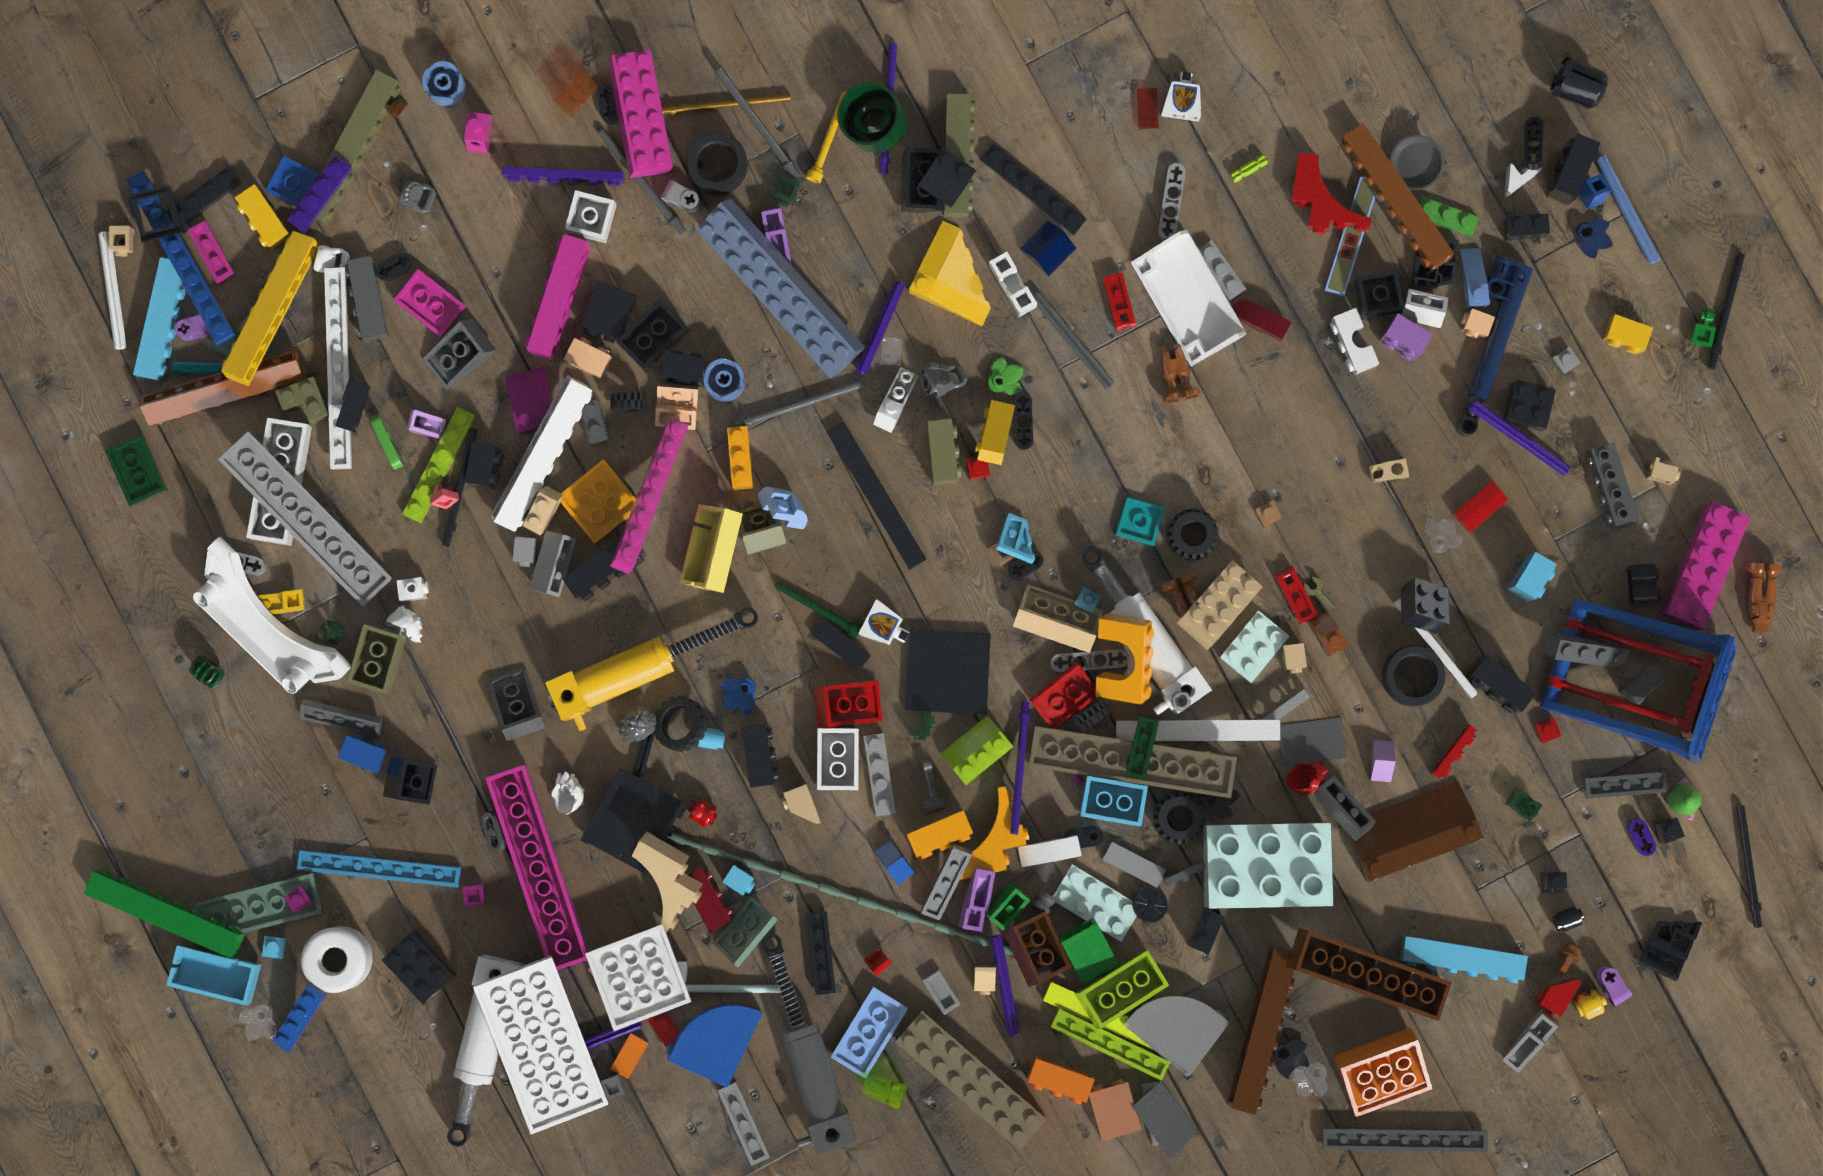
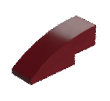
M1239 296L1235 298L1231 305L1242 323L1280 342L1292 323L1286 318Z

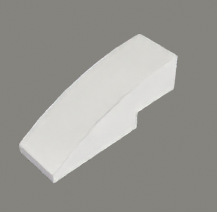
M1078 835L1018 847L1022 867L1082 856Z

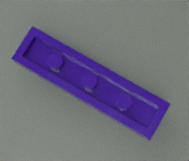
M334 156L287 221L305 233L351 172L352 167L337 156Z

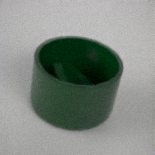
M865 82L852 87L843 96L838 107L837 118L841 131L850 141L864 151L872 153L888 151L895 147L906 133L908 125L906 108L902 101L882 84ZM882 109L885 112L884 120L880 125L865 127V118L870 111Z

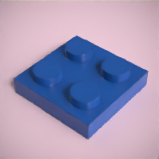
M283 155L265 191L297 207L320 174Z

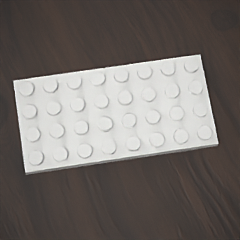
M552 956L473 985L531 1134L608 1105Z

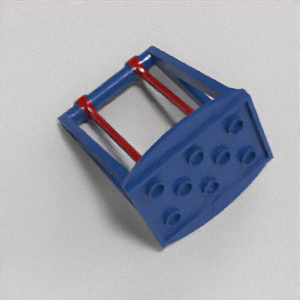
M1574 599L1570 614L1566 617V625L1562 629L1564 630L1563 635L1579 637L1586 633L1683 662L1701 669L1699 678L1695 677L1691 689L1694 693L1692 697L1688 696L1685 705L1686 717H1681L1567 683L1566 676L1571 662L1555 659L1551 672L1547 674L1548 679L1546 685L1543 686L1545 690L1539 707L1677 753L1691 763L1700 765L1737 652L1735 637L1727 634H1706ZM1589 613L1707 652L1705 659L1684 655L1588 626L1585 621L1586 615ZM1569 691L1666 721L1681 727L1682 736L1690 739L1692 737V740H1685L1559 704L1558 700L1561 693Z

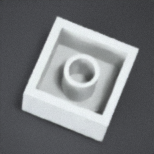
M575 190L565 226L566 232L606 243L617 206L615 201Z

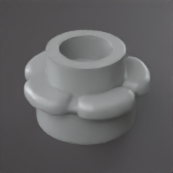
M1185 691L1175 692L1170 701L1172 707L1176 708L1177 711H1184L1191 704L1189 694Z

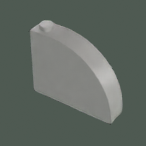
M1168 996L1143 1005L1129 1016L1123 1026L1185 1075L1189 1076L1230 1022L1226 1020L1227 1016L1223 1012L1215 1011L1198 1000L1182 996Z

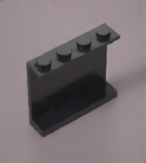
M619 768L580 841L595 846L641 871L642 875L645 876L649 871L637 859L632 857L637 844L646 832L662 841H665L667 836L671 837L677 827L674 825L676 819H681L686 811V808L683 807L685 802L627 770Z

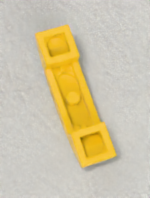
M303 589L257 596L272 615L305 610Z

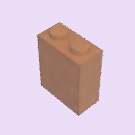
M1122 1078L1110 1081L1111 1085L1104 1087L1103 1084L1094 1085L1089 1094L1102 1141L1141 1130L1137 1113L1132 1108L1134 1102L1128 1081H1123Z

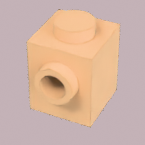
M1472 308L1468 313L1465 312L1462 318V331H1465L1469 337L1485 339L1489 335L1495 317Z

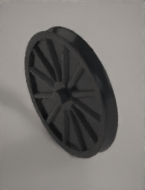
M1154 886L1142 887L1133 897L1134 913L1143 922H1157L1167 912V898L1159 888Z

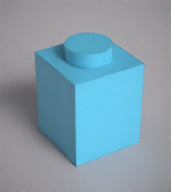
M733 865L723 883L741 895H744L746 892L750 894L755 886L753 882L755 877L738 866Z

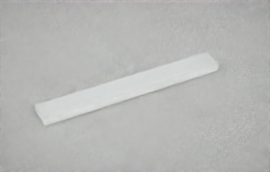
M1280 720L1160 721L1155 741L1280 740ZM1116 721V739L1133 741L1138 721Z

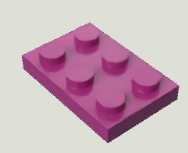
M419 269L393 300L441 338L466 308L462 302Z

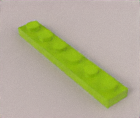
M457 406L402 513L403 515L422 524L431 506L430 497L433 495L434 486L438 483H443L469 429L477 417L476 415Z
M1060 1008L1050 1026L1161 1081L1170 1065L1168 1060L1102 1028L1096 1029L1093 1024Z

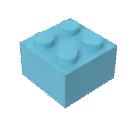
M1537 552L1528 554L1507 590L1527 602L1537 598L1540 599L1546 590L1544 585L1548 580L1551 581L1556 574L1554 569L1557 564Z

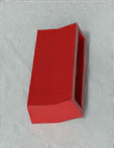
M1491 481L1456 511L1454 517L1467 532H1472L1509 499Z

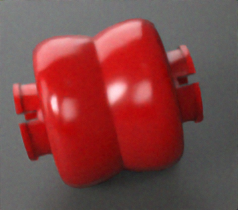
M700 798L698 802L694 800L688 809L691 812L689 819L697 822L703 828L707 827L708 823L712 826L719 815L715 813L717 807L714 804L708 803L704 798Z

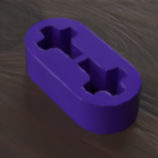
M1641 819L1631 820L1627 825V831L1636 851L1642 856L1652 855L1656 850V844L1647 824ZM1635 823L1642 826L1639 829L1642 836H1639L1638 832H1633ZM1641 839H1643L1645 843L1650 844V847H1648V852L1646 850H1641V847L1644 846Z

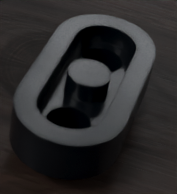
M1097 826L1069 829L1063 835V838L1078 835L1080 848L1098 846L1104 838L1102 830ZM1092 832H1095L1097 834L1096 840L1090 839V834Z

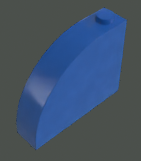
M723 1003L708 1007L694 1015L679 1031L674 1043H669L665 1052L667 1060L722 1086L728 1087L763 1012L758 1008L741 1003Z

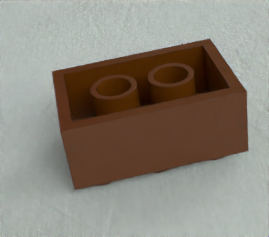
M1046 911L1027 918L1003 931L1028 987L1038 985L1072 968Z

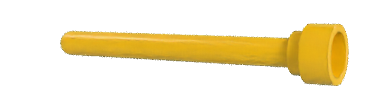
M842 92L815 165L807 172L806 179L812 182L821 183L823 170L821 169L838 127V107L841 99L847 92Z

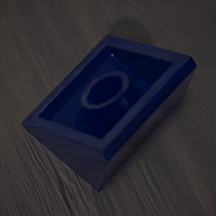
M1047 221L1020 248L1048 277L1077 249L1066 233L1050 221Z

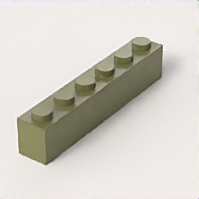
M947 94L946 150L973 167L974 160H970V152H974V140H970V132H974V120H970L971 112L975 111V100H971V94ZM972 179L952 208L945 204L944 217H968V212L973 209V199H969V192H973Z

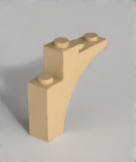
M646 832L637 844L632 857L637 859L650 872L659 888L663 903L661 924L664 925L667 933L669 928L673 930L679 921L676 918L677 914L681 915L685 907L689 908L692 902L697 903L702 894L699 892L702 883L685 874L688 865L685 864L689 858L688 855Z

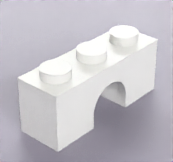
M1008 252L989 261L990 269L1018 317L1035 309L1037 302L1019 277L1017 268Z
M1354 308L1331 319V330L1339 338L1338 347L1341 353L1346 355L1347 360L1345 362L1349 372L1352 371L1356 375L1376 367L1379 361L1372 345L1359 348L1352 341L1353 333L1364 327L1357 309Z

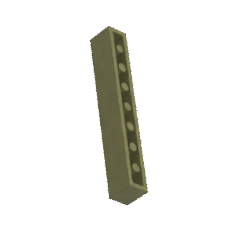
M375 70L321 173L324 171L334 156H337L352 167L351 172L315 219L324 225L333 219L337 203L340 204L342 202L345 188L349 187L353 182V173L356 168L359 169L362 165V157L365 151H369L371 148L374 134L380 131L384 115L387 116L389 114L387 112L388 107L401 91L398 80L378 70Z

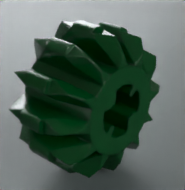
M198 656L189 667L190 674L209 688H216L225 676L224 670L205 656Z

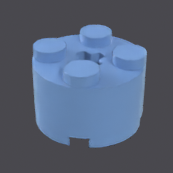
M438 61L427 68L423 74V88L434 103L440 106H451L458 104L463 98L466 91V82L460 70L452 63ZM445 81H447L448 84L442 87L441 84H444Z
M717 359L708 365L704 373L703 381L709 395L717 401L729 402L735 400L745 388L743 371L732 360ZM725 376L726 379L730 378L727 380L728 383L725 385L724 383H719L722 381L721 377Z

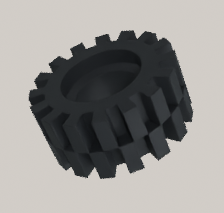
M645 392L610 394L611 411L623 413L647 410V395Z
M1102 698L1073 718L1080 731L1084 732L1112 711Z

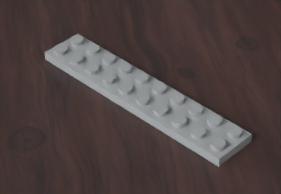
M249 432L243 435L218 459L362 607L392 579Z

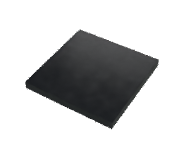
M910 629L906 711L987 715L991 634Z

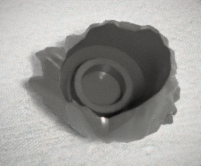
M637 706L622 715L623 718L620 720V723H622L619 727L621 730L620 736L623 737V741L639 742L644 740L655 730L657 723L655 721L656 715L652 710L645 707Z

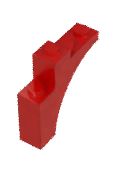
M1299 152L1292 204H1296V207L1304 209L1311 206L1309 230L1319 235H1323L1324 232L1329 233L1330 225H1334L1333 227L1336 229L1352 227L1354 228L1353 230L1358 232H1365L1366 229L1370 230V217L1361 216L1349 211L1331 196L1320 174L1319 155Z

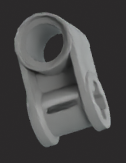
M669 180L661 199L688 212H696L701 206L697 193L673 180ZM693 198L695 202L688 205L687 200H692Z

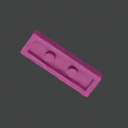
M206 221L187 230L217 284L235 275Z

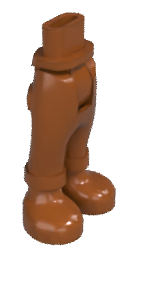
M1744 562V569L1752 574L1748 598L1749 614L1752 619L1750 622L1753 623L1752 632H1769V623L1772 624L1771 619L1776 606V576L1782 571L1783 564L1765 563L1764 568V563ZM1765 570V572H1766L1765 590H1764V595H1762V583H1763V578H1762V576H1763V571Z
M1195 570L1178 577L1190 607L1199 598L1196 588L1193 587V581L1197 577ZM1174 579L1161 585V589L1163 592H1168L1172 595L1171 599L1181 619L1190 607H1188L1183 594L1180 592L1177 580Z

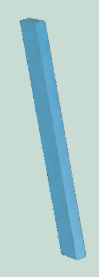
M299 849L296 870L459 887L462 867Z

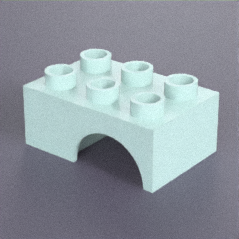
M1331 823L1203 826L1204 907L1333 906Z

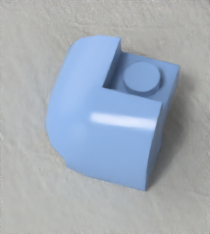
M765 487L759 492L757 496L763 510L770 511L772 518L784 520L786 527L805 528L807 515L801 501L794 493L773 487Z

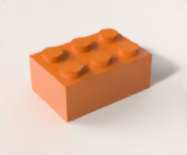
M1036 1055L1033 1057L1026 1078L1030 1083V1087L1042 1091V1088L1049 1089L1050 1094L1057 1097H1062V1094L1069 1096V1101L1081 1104L1082 1101L1087 1103L1095 1080L1090 1074Z

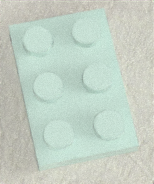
M1257 611L1219 658L1248 682L1252 683L1289 638V635L1260 611Z

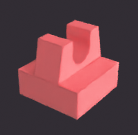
M438 483L434 486L433 495L430 497V504L448 509L459 500L457 492H453L451 486L443 489L442 484Z

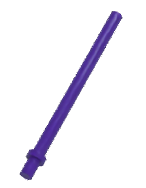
M890 43L886 87L894 93L897 44ZM889 150L881 152V157H879L878 162L880 163L881 175L888 174V163L891 162Z
M1026 701L1021 702V713H1018L1020 724L1010 828L1011 835H1018L1027 726L1028 719H1030V702Z

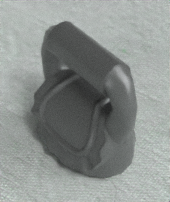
M408 179L405 182L399 203L419 213H427L431 210L436 197V191L428 184ZM429 190L423 208L419 207L418 204L420 203L423 191Z

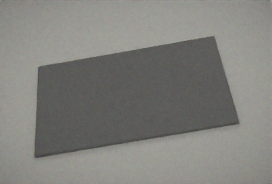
M1341 717L1280 725L1279 741L1283 766L1346 758Z
M1162 1081L1132 1106L1169 1158L1198 1133V1130Z

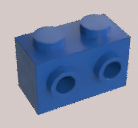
M355 733L353 736L346 735L338 759L374 773H379L388 750L383 749L384 744L372 741L370 744L364 741L365 737Z

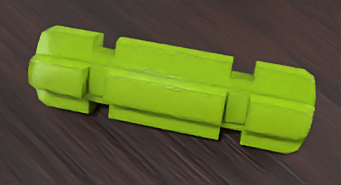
M1261 154L1256 157V160L1253 159L1241 166L1239 170L1232 171L1230 174L1232 180L1238 182L1243 176L1246 177L1257 171L1259 167L1262 168L1267 165V158Z

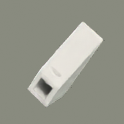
M900 367L877 412L873 425L892 433L919 375Z

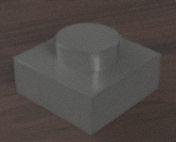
M620 1073L600 1081L607 1101L624 1095L627 1092Z

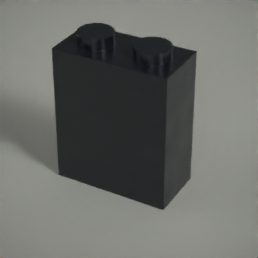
M597 281L581 323L582 329L585 330L584 333L593 337L598 334L603 336L604 341L614 344L626 329L637 299L636 295Z

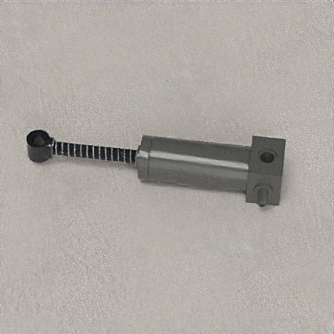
M768 933L762 938L761 947L765 951L766 957L771 959L773 972H775V978H777L776 983L779 984L778 988H780V993L782 994L781 998H783V1003L786 1006L785 1009H787L786 1014H788V1019H790V1024L792 1025L788 1032L781 1034V1038L809 1122V1136L797 1139L796 1143L799 1148L812 1144L816 1155L854 1143L857 1137L849 1112L845 1109L818 1023H804L805 1021L802 1019V1011L799 1010L800 1006L794 994L795 990H793V985H791L792 980L789 978L790 975L784 963L782 939L776 933ZM772 937L777 940V947L775 949L767 947L766 941L768 938ZM834 1128L838 1134L834 1137L829 1136L827 1130Z

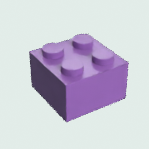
M1397 314L1389 323L1380 341L1383 342L1382 345L1392 351L1395 349L1400 352L1402 358L1414 361L1422 354L1433 334L1402 315Z

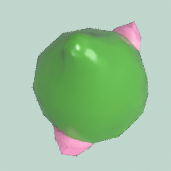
M1684 777L1677 786L1670 790L1667 802L1671 810L1692 821L1695 812L1701 806L1702 796L1699 789L1690 784L1688 779Z

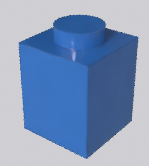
M1599 174L1584 181L1579 197L1586 208L1589 209L1604 203L1612 189L1603 175Z

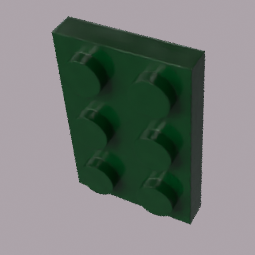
M141 434L105 451L130 507L168 490L144 435Z

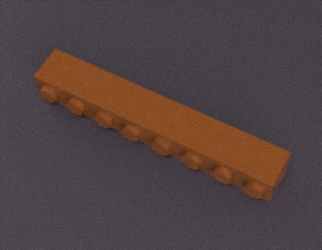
M1364 123L1343 135L1341 146L1346 154L1350 153L1356 169H1361L1365 175L1364 180L1367 185L1373 186L1376 191V198L1379 202H1383L1386 205L1388 215L1391 219L1395 218L1401 234H1406L1410 240L1408 242L1412 250L1420 254V261L1424 267H1429L1433 271L1452 259L1454 252Z
M296 350L263 359L249 386L228 379L223 372H219L140 396V408L149 426L159 425L167 420L179 419L184 415L200 413L204 409L219 407L231 401L236 402L251 395L257 396L268 390H277L282 386L298 383L304 380V369Z

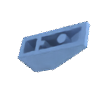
M1480 248L1460 249L1465 310L1486 308L1490 304Z

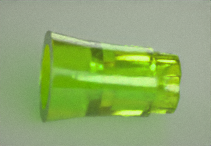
M868 1075L863 1086L862 1095L869 1096L870 1099L900 1111L908 1084L889 1081L879 1077L874 1078Z

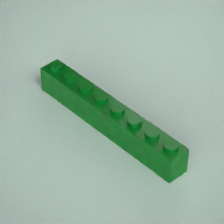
M107 869L92 872L84 895L229 958L237 956L245 936L244 932L239 931L240 927L233 924L225 925L221 923L222 920L214 916L209 918L203 915L204 912L199 909H188L185 907V903L177 900L172 902L162 893L156 892L154 894L149 892L148 887L137 884V886L130 883L131 880L120 876L117 878L112 875L113 872Z

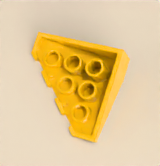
M942 221L910 286L909 293L983 326L991 307L983 295L982 283L979 275H976L974 271L973 259L962 239L964 235L960 228Z

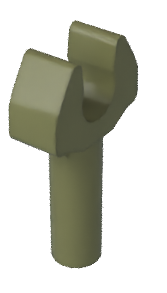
M1312 577L1311 580L1316 585L1314 590L1310 589L1306 583L1303 584L1308 596H1316L1328 612L1331 611L1335 606L1322 592L1323 581Z

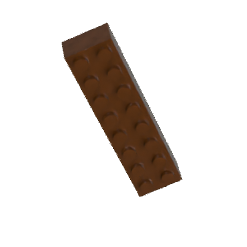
M1302 928L1298 929L1286 965L1287 968L1436 1021L1440 1020L1452 983Z
M1269 946L1227 1103L1232 1109L1256 1115V1111L1261 1109L1263 1099L1260 1098L1261 1092L1266 1090L1268 1079H1266L1267 1070L1271 1071L1273 1065L1272 1051H1276L1279 1042L1276 1036L1278 1030L1281 1031L1284 1024V1019L1282 1018L1283 1010L1287 1011L1289 1005L1288 991H1292L1295 979L1292 978L1294 970L1286 967L1291 951Z

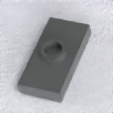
M1198 861L1164 877V881L1167 886L1180 880L1182 883L1193 879L1192 874L1205 869L1201 861Z

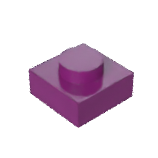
M484 884L462 887L464 907L486 904Z
M303 886L284 897L294 914L313 904Z

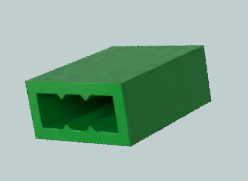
M1094 917L1058 936L1082 984L1094 981L1098 975L1109 973L1115 969V966L1119 965Z

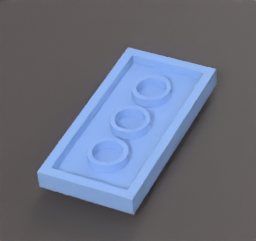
M873 986L831 1055V1058L866 1079L908 1010V1007Z

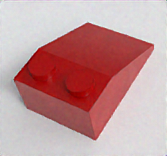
M878 680L813 687L818 728L883 721Z

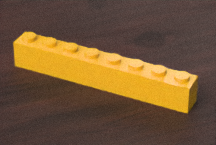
M293 231L291 236L286 239L285 247L282 253L277 256L273 271L269 272L267 282L264 288L260 290L255 306L251 307L249 317L246 323L242 325L237 341H234L232 344L230 355L222 364L221 371L228 379L249 386L317 253L319 245L314 238Z

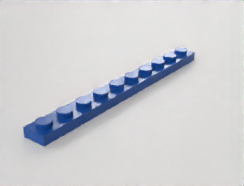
M144 171L125 179L133 194L154 189ZM158 196L137 200L153 230L174 225ZM175 234L159 238L160 244L216 345L235 337L180 235Z

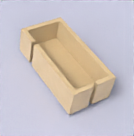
M1233 560L1220 572L1177 622L1182 629L1206 650L1220 638L1263 587L1250 575L1246 577L1244 575L1246 571Z

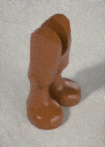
M1180 344L1173 345L1175 359H1170L1168 347L1160 348L1161 376L1168 385L1167 393L1163 395V402L1166 404L1181 401L1176 385V377L1180 380L1183 400H1190L1200 396L1199 388L1192 387L1188 377L1190 376L1191 369L1187 365Z

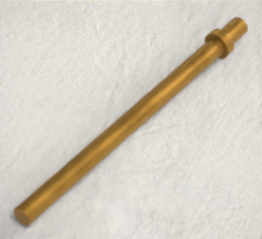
M790 93L744 98L749 105L791 101ZM735 99L681 105L671 103L670 106H662L663 115L671 114L673 116L676 113L739 107V104Z

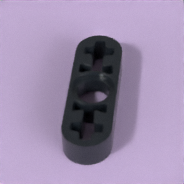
M1530 117L1525 121L1524 163L1526 168L1530 170H1537L1543 165V121L1539 117ZM1532 125H1536V133H1532ZM1532 140L1539 142L1537 146H1530L1528 143ZM1536 153V160L1532 162V154Z
M1021 391L1015 395L1013 405H1015V445L1018 449L1026 451L1033 445L1032 398L1029 393ZM1021 396L1028 400L1025 403V410L1029 409V413L1025 411L1017 413V409L1021 410V403H1017ZM1022 415L1029 418V424L1025 427L1020 426L1017 421ZM1030 429V433L1026 432V439H1030V442L1026 446H1022V443L1018 442V440L1022 439V432L1018 433V430L1025 431Z

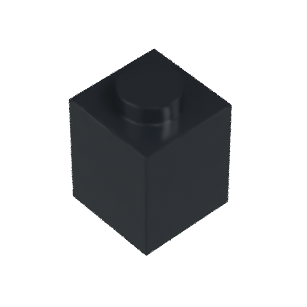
M1670 817L1653 824L1659 843L1666 844L1685 837L1678 817Z

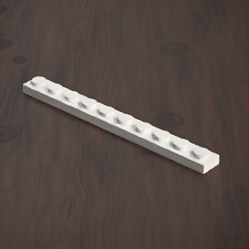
M345 267L324 268L330 469H352L351 431L335 426L343 404L342 397L349 379Z

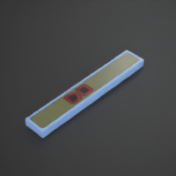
M1362 176L1359 178L1349 211L1369 217L1376 191L1373 186L1367 185ZM1352 227L1343 229L1324 290L1342 297L1345 295L1364 232L1355 231Z

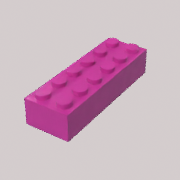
M651 50L611 55L608 60L629 177L635 178L669 173L673 165Z
M563 234L562 239H558L556 245L558 253L556 258L553 257L551 260L550 269L552 271L550 277L545 279L544 288L546 290L544 296H540L537 305L540 309L538 315H534L532 319V334H528L525 346H527V350L531 355L555 362L591 250L587 241Z
M1714 501L1706 503L1661 615L1696 630L1705 629L1750 516Z

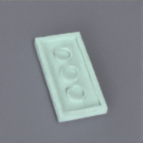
M1073 864L1052 896L1056 903L1084 920L1088 921L1094 917L1102 931L1122 942L1137 917L1133 910L1132 900Z

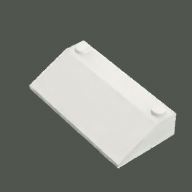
M1188 230L1177 232L1131 262L1175 341L1181 345L1190 367L1247 334Z

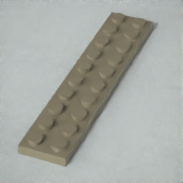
M1035 726L1029 767L1231 798L1237 757L1154 745L1147 778L1144 780L1125 775L1133 741Z

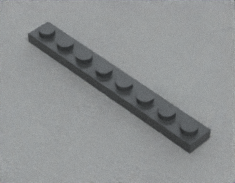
M1322 1128V1149L1488 1152V1131Z

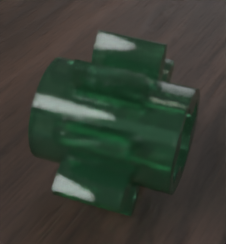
M328 620L320 626L321 632L318 633V636L325 645L328 643L335 645L343 640L341 634L345 631L337 620L335 622Z

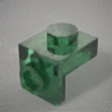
M781 176L776 193L773 196L774 200L777 201L776 203L784 207H788V205L793 206L800 181Z
M923 712L922 732L910 731V736H914V740H926V737H930V729L935 728V716H931V712Z
M1517 787L1504 803L1519 816L1529 821H1532L1537 816L1542 807L1541 803L1533 800Z

